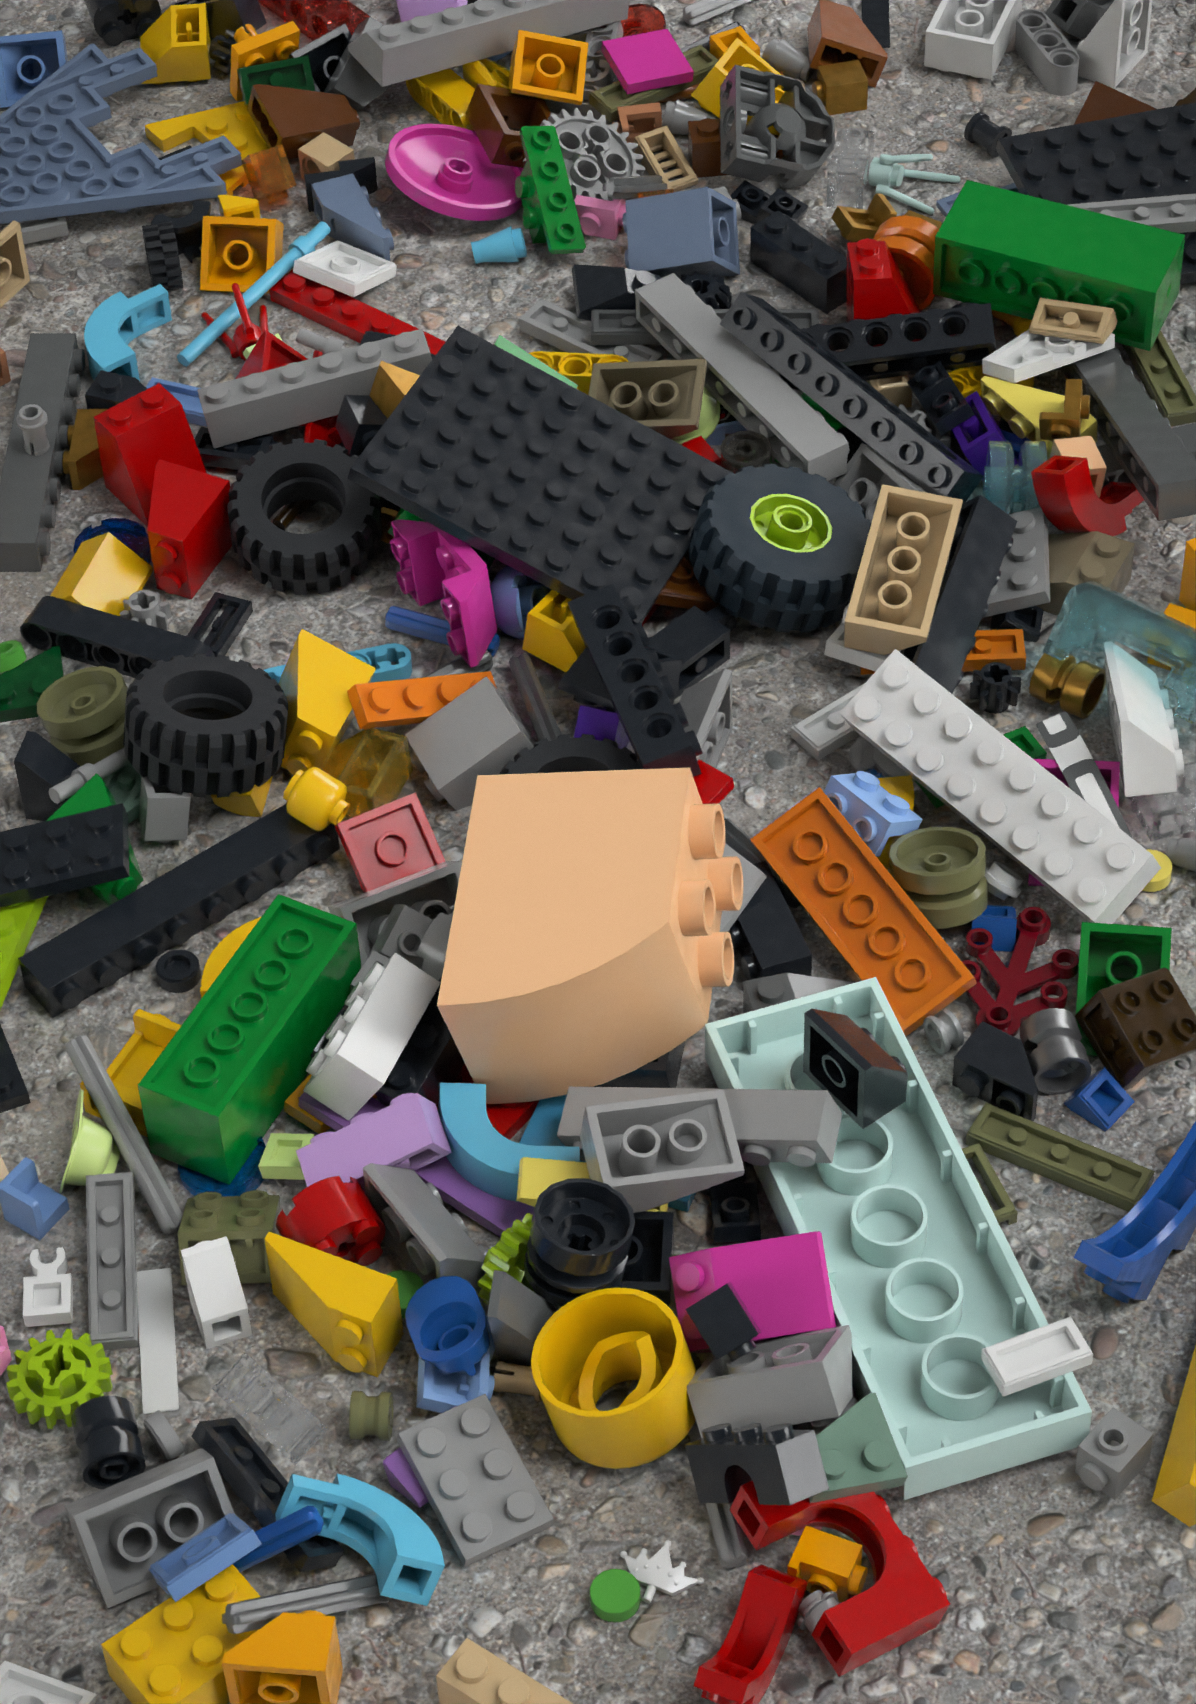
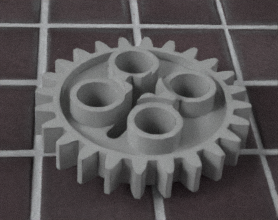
M574 108L571 115L565 109H562L558 116L551 113L548 120H543L540 126H554L556 128L574 200L577 195L612 201L608 199L607 191H603V183H608L611 177L642 176L645 171V167L640 165L643 155L634 153L638 146L637 143H627L628 132L619 134L616 131L618 128L617 122L609 126L605 124V115H602L597 120L594 119L591 110H588L586 115L582 116L578 108Z

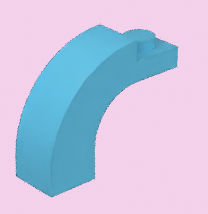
M161 284L129 299L119 291L103 301L93 311L84 330L87 359L93 381L101 370L134 377L140 381L136 353L128 344L136 337L172 320L168 291Z
M440 1083L438 1113L452 1152L446 1157L464 1179L480 1190L502 1199L516 1201L521 1158L529 1157L580 1162V1147L524 1145L511 1141L501 1135L493 1127L487 1115L486 1084Z
M337 1473L333 1483L295 1474L291 1475L275 1513L276 1521L306 1506L316 1507L324 1521L322 1531L318 1535L339 1541L360 1553L375 1571L380 1596L425 1606L428 1605L445 1567L441 1547L435 1535L415 1512L390 1494L349 1476Z

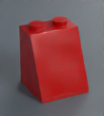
M867 238L861 239L858 242L847 243V322L853 319L868 320L887 317L891 314L905 315L921 312L885 241ZM914 339V340H912V341H913V342H916V341H920V340H922V339ZM877 344V345H874L873 347H879V346H882V345H884V344Z
M160 383L93 417L105 487L147 527L155 465L159 459L207 473L182 404Z
M161 459L156 463L147 532L157 589L192 600L232 547L227 507L230 490L229 480Z

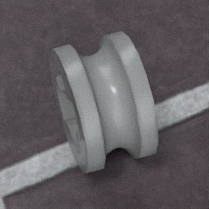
M949 1009L939 1011L938 1018L930 1015L924 1019L925 1034L937 1053L945 1054L950 1050V1045L958 1048L964 1044V1034L961 1025Z

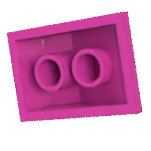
M821 1231L709 1248L669 1257L678 1321L690 1353L712 1352L685 1309L729 1282L732 1283L761 1330L760 1334L752 1338L754 1342L836 1327Z

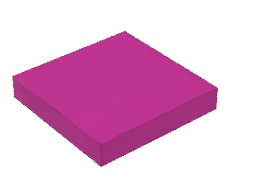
M668 29L602 41L601 52L626 94L693 81L694 71Z

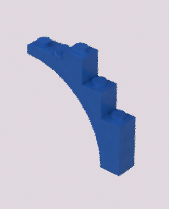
M1196 1121L1166 1168L1146 1194L1109 1230L1095 1238L1082 1240L1074 1256L1075 1259L1087 1265L1084 1270L1085 1274L1105 1284L1102 1289L1104 1293L1121 1302L1128 1304L1130 1298L1147 1300L1171 1250H1185L1196 1228Z

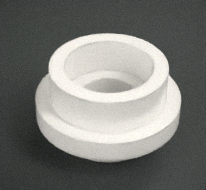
M994 861L990 868H986L984 876L987 879L988 891L1003 900L1008 895L1014 898L1019 896L1021 893L1019 886L1023 882L1021 876L997 861Z

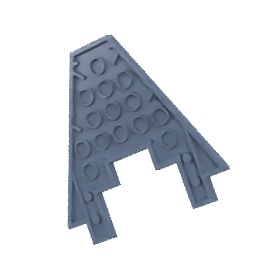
M93 43L84 48L0 115V224L11 223L14 220L17 222L44 220L47 218L112 210L118 213H126L136 207L218 198V195H227L226 183L218 175L241 166V153L223 135L162 160H159L144 142L110 154L87 127H93L102 121L112 118L110 106L103 99L104 97L111 96L115 92L140 85L146 80L157 77V66L140 47L108 59Z

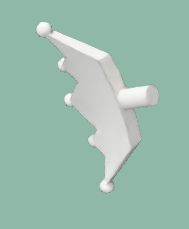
M666 1540L664 1546L649 1560L646 1556L648 1550L645 1548L640 1551L636 1559L628 1556L626 1551L620 1553V1557L625 1559L629 1573L637 1579L639 1585L647 1587L642 1601L645 1603H651L656 1590L674 1597L697 1584L702 1585L704 1583V1579L701 1577L695 1579L684 1575L685 1562H681L679 1566L672 1568L669 1553L670 1540Z

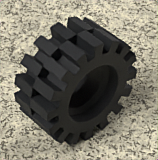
M172 221L142 226L152 287L161 284L166 290L183 288L182 271Z

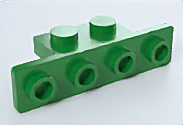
M523 126L519 134L526 163L520 176L516 178L515 192L516 196L522 200L524 208L523 224L525 229H529L532 244L547 242L551 254L583 253L586 244L556 128L554 126Z

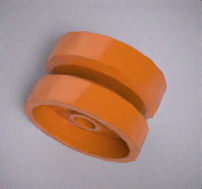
M907 215L891 217L879 226L873 239L886 242L921 311L931 304L935 296L933 294L935 236L939 229L919 217Z

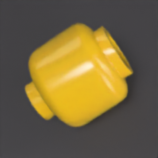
M311 767L305 772L301 769L297 771L283 794V799L287 800V813L316 831H322L330 823L335 826L341 823L350 807V804L345 801L347 794L346 785L317 767Z

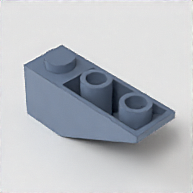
M353 173L311 184L314 213L319 222L323 221L330 227L331 232L328 236L390 261V251L394 250L392 234L388 228L384 229L382 227L378 208L371 207L366 187L359 186Z

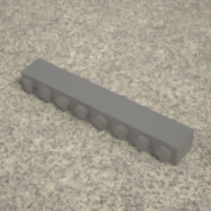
M672 273L635 289L636 319L677 360L706 359L707 370L704 387L785 468L789 466L801 468L803 472L812 475L818 474L826 478L827 482L847 473L849 445L844 435L837 433L825 421L819 411L811 408L803 400L801 394L796 389H792L781 378L776 369L768 366L755 352L721 326L722 320L716 315L714 309L710 305H706L695 294L690 285L683 283Z

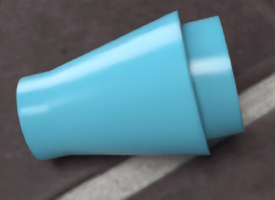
M512 226L479 241L471 242L476 264L483 262H519V258L527 257L521 228L512 229Z

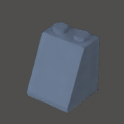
M709 187L625 200L626 212L623 214L622 222L628 240V249L625 251V264L627 268L648 271L652 274L660 275V279L672 273L680 279L681 274L692 276L695 271L703 275L711 271L713 277L740 275L736 202Z

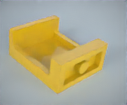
M138 1009L133 1015L135 1026L133 1035L106 1071L139 1133L148 1137L138 1084L182 1025L170 1021L164 1015L152 1014ZM82 1081L80 1088L84 1090L83 1102L85 1112L102 1119Z

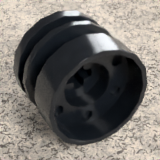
M575 1178L551 1184L539 1195L533 1211L530 1227L531 1235L527 1243V1252L524 1259L526 1279L538 1295L552 1304L564 1306L573 1299L589 1292L606 1288H620L625 1274L628 1251L635 1227L633 1208L623 1194L608 1184L588 1178Z

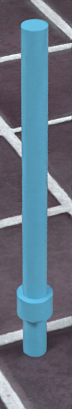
M320 221L305 236L301 235L289 245V251L242 294L247 310L294 267V260L315 251V246L331 232L328 224ZM236 301L177 355L178 361L183 366H189L240 318Z

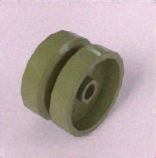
M99 666L87 667L71 672L52 683L42 693L37 702V714L44 729L50 735L51 744L80 766L86 763L95 764L124 748L125 703L128 688L122 675L116 669Z
M929 827L914 830L903 835L891 845L889 853L890 874L934 928L946 929L964 925L975 920L987 909L988 883L984 876L987 866L986 846L980 837L967 830L954 827Z

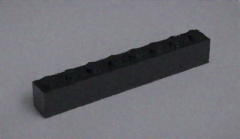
M286 804L18 958L24 987L52 1018L68 1009L76 1007L86 998L105 987L112 986L120 978L141 966L151 963L156 957L171 948L185 943L205 928L222 921L226 916L246 904L258 900L263 894L285 881L292 880L299 873L319 861L329 858L333 853L340 850L339 836L335 825L330 823L322 831H316L289 815L286 810Z

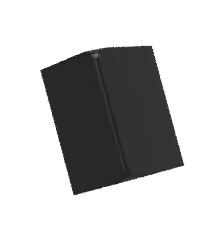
M1037 606L992 615L990 630L1023 629L1024 641L1037 642L1040 638L1044 610Z

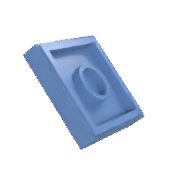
M229 1513L150 1565L149 1571L157 1584L176 1602L262 1545L251 1527L234 1513Z

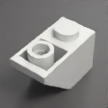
M227 1236L212 1241H202L193 1247L180 1250L191 1307L206 1349L251 1336L252 1331L248 1307Z

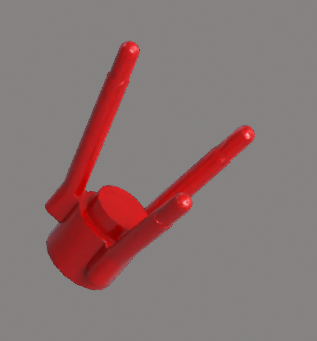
M233 283L232 290L242 324L235 329L233 340L226 332L219 336V338L229 348L233 358L240 356L242 360L246 361L243 355L244 350L256 344L260 336L266 330L268 331L267 307L261 305L259 308L260 327L252 323L239 285ZM203 312L201 314L202 319L208 326L214 321L208 313Z

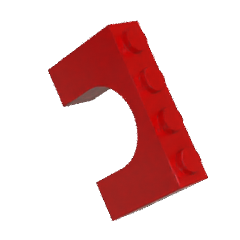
M753 1481L740 1487L729 1510L756 1551L798 1530L804 1529L806 1525L835 1529L852 1538L857 1544L863 1545L862 1549L866 1553L873 1571V1586L825 1610L811 1634L839 1677L938 1626L950 1606L946 1591L942 1583L928 1572L919 1558L914 1542L908 1536L903 1535L892 1519L886 1501L880 1495L875 1494V1492H868L810 1503L807 1498L792 1505L759 1504Z

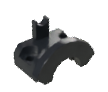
M197 200L192 202L193 210L184 217L170 218L161 213L155 215L151 222L152 225L172 221L178 255L184 253L190 263H193L192 260L194 258H201L199 247H202L203 216H210L211 203L209 201Z

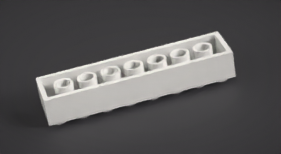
M896 649L839 713L852 729L907 774L911 775L918 783L1088 922L1113 924L1161 869L1149 851Z

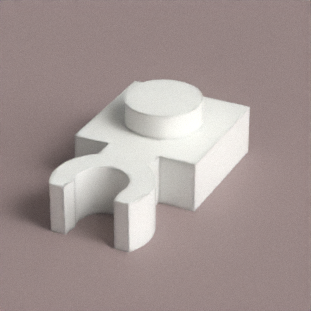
M63 1247L57 1248V1257L49 1264L41 1263L38 1249L31 1251L30 1264L34 1276L23 1277V1320L25 1327L73 1323V1281L71 1273L65 1274L68 1269V1263Z

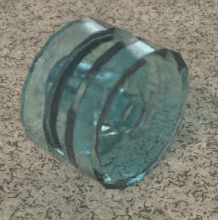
M988 441L986 466H984L983 497L1008 515L1013 514L1014 504H1018V512L1039 508L1040 505L1036 497L1031 471L1047 461L1045 441H1025L1020 447L1018 466H1014V451L1009 441Z

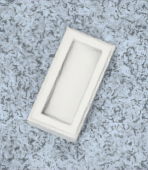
M1070 1316L983 1348L981 1360L1004 1397L1091 1365L1093 1353Z

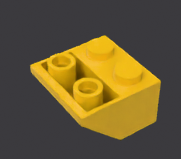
M206 3L171 5L140 36V48L156 64L158 74L157 77L146 80L142 84L153 83L159 85L166 82H197L211 79L210 34Z
M551 590L528 612L522 649L567 672L586 647L567 603L572 600Z

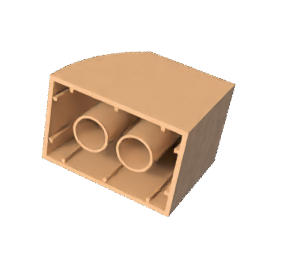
M690 768L477 775L437 1007L474 1083L486 1084V1104L536 1101L567 1095L569 1086L594 1087L635 1071L670 1052L700 1031L708 1023L712 987H729L733 980L734 949L732 938L729 932L719 931L722 911H739L742 906L743 872L740 859L737 856L722 857L725 848V820L722 807L718 803H702Z

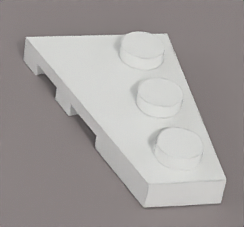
M1028 329L982 359L983 374L1011 383H1017L1115 348V334L1111 333L1104 344L1032 334L1029 333Z

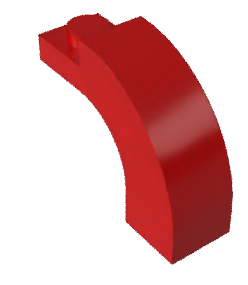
M1054 455L1031 471L1036 497L1043 513L1052 525L1066 533L1098 531L1110 536L1119 535L1127 530L1124 516L1131 514L1132 509L1145 501L1133 483L1110 482L1102 488L1100 497H1098L1092 485L1087 458Z
M762 1564L748 1572L734 1620L721 1648L713 1658L698 1668L693 1686L703 1690L702 1698L717 1704H759L773 1679L789 1642L799 1613L798 1608L802 1603L808 1581Z

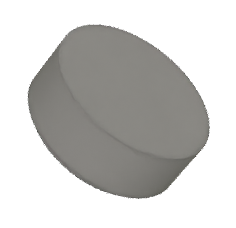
M160 1410L144 1419L143 1424L146 1431L166 1460L169 1459L171 1461L185 1451L178 1435Z

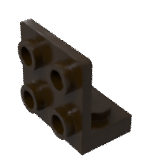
M1162 968L1099 990L1075 1015L1104 1068L1124 1090L1133 1088L1154 1067L1196 1052V1015L1167 968Z

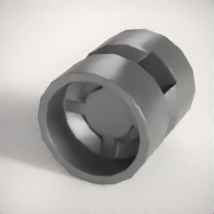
M1050 1008L1036 1012L1023 1021L1019 1028V1036L1039 1091L1046 1094H1063L1073 1091L1087 1082L1091 1075V1065L1086 1049L1080 1042L1082 1037L1076 1018L1071 1012L1065 1009Z

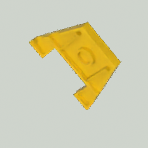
M244 101L145 125L146 138L163 152L192 138H196L203 144L224 135L241 153L242 157L241 166L218 175L226 183L227 195L233 196V191L239 185L245 187L252 181V174L259 167L266 168L275 160L247 110L248 106L244 105Z

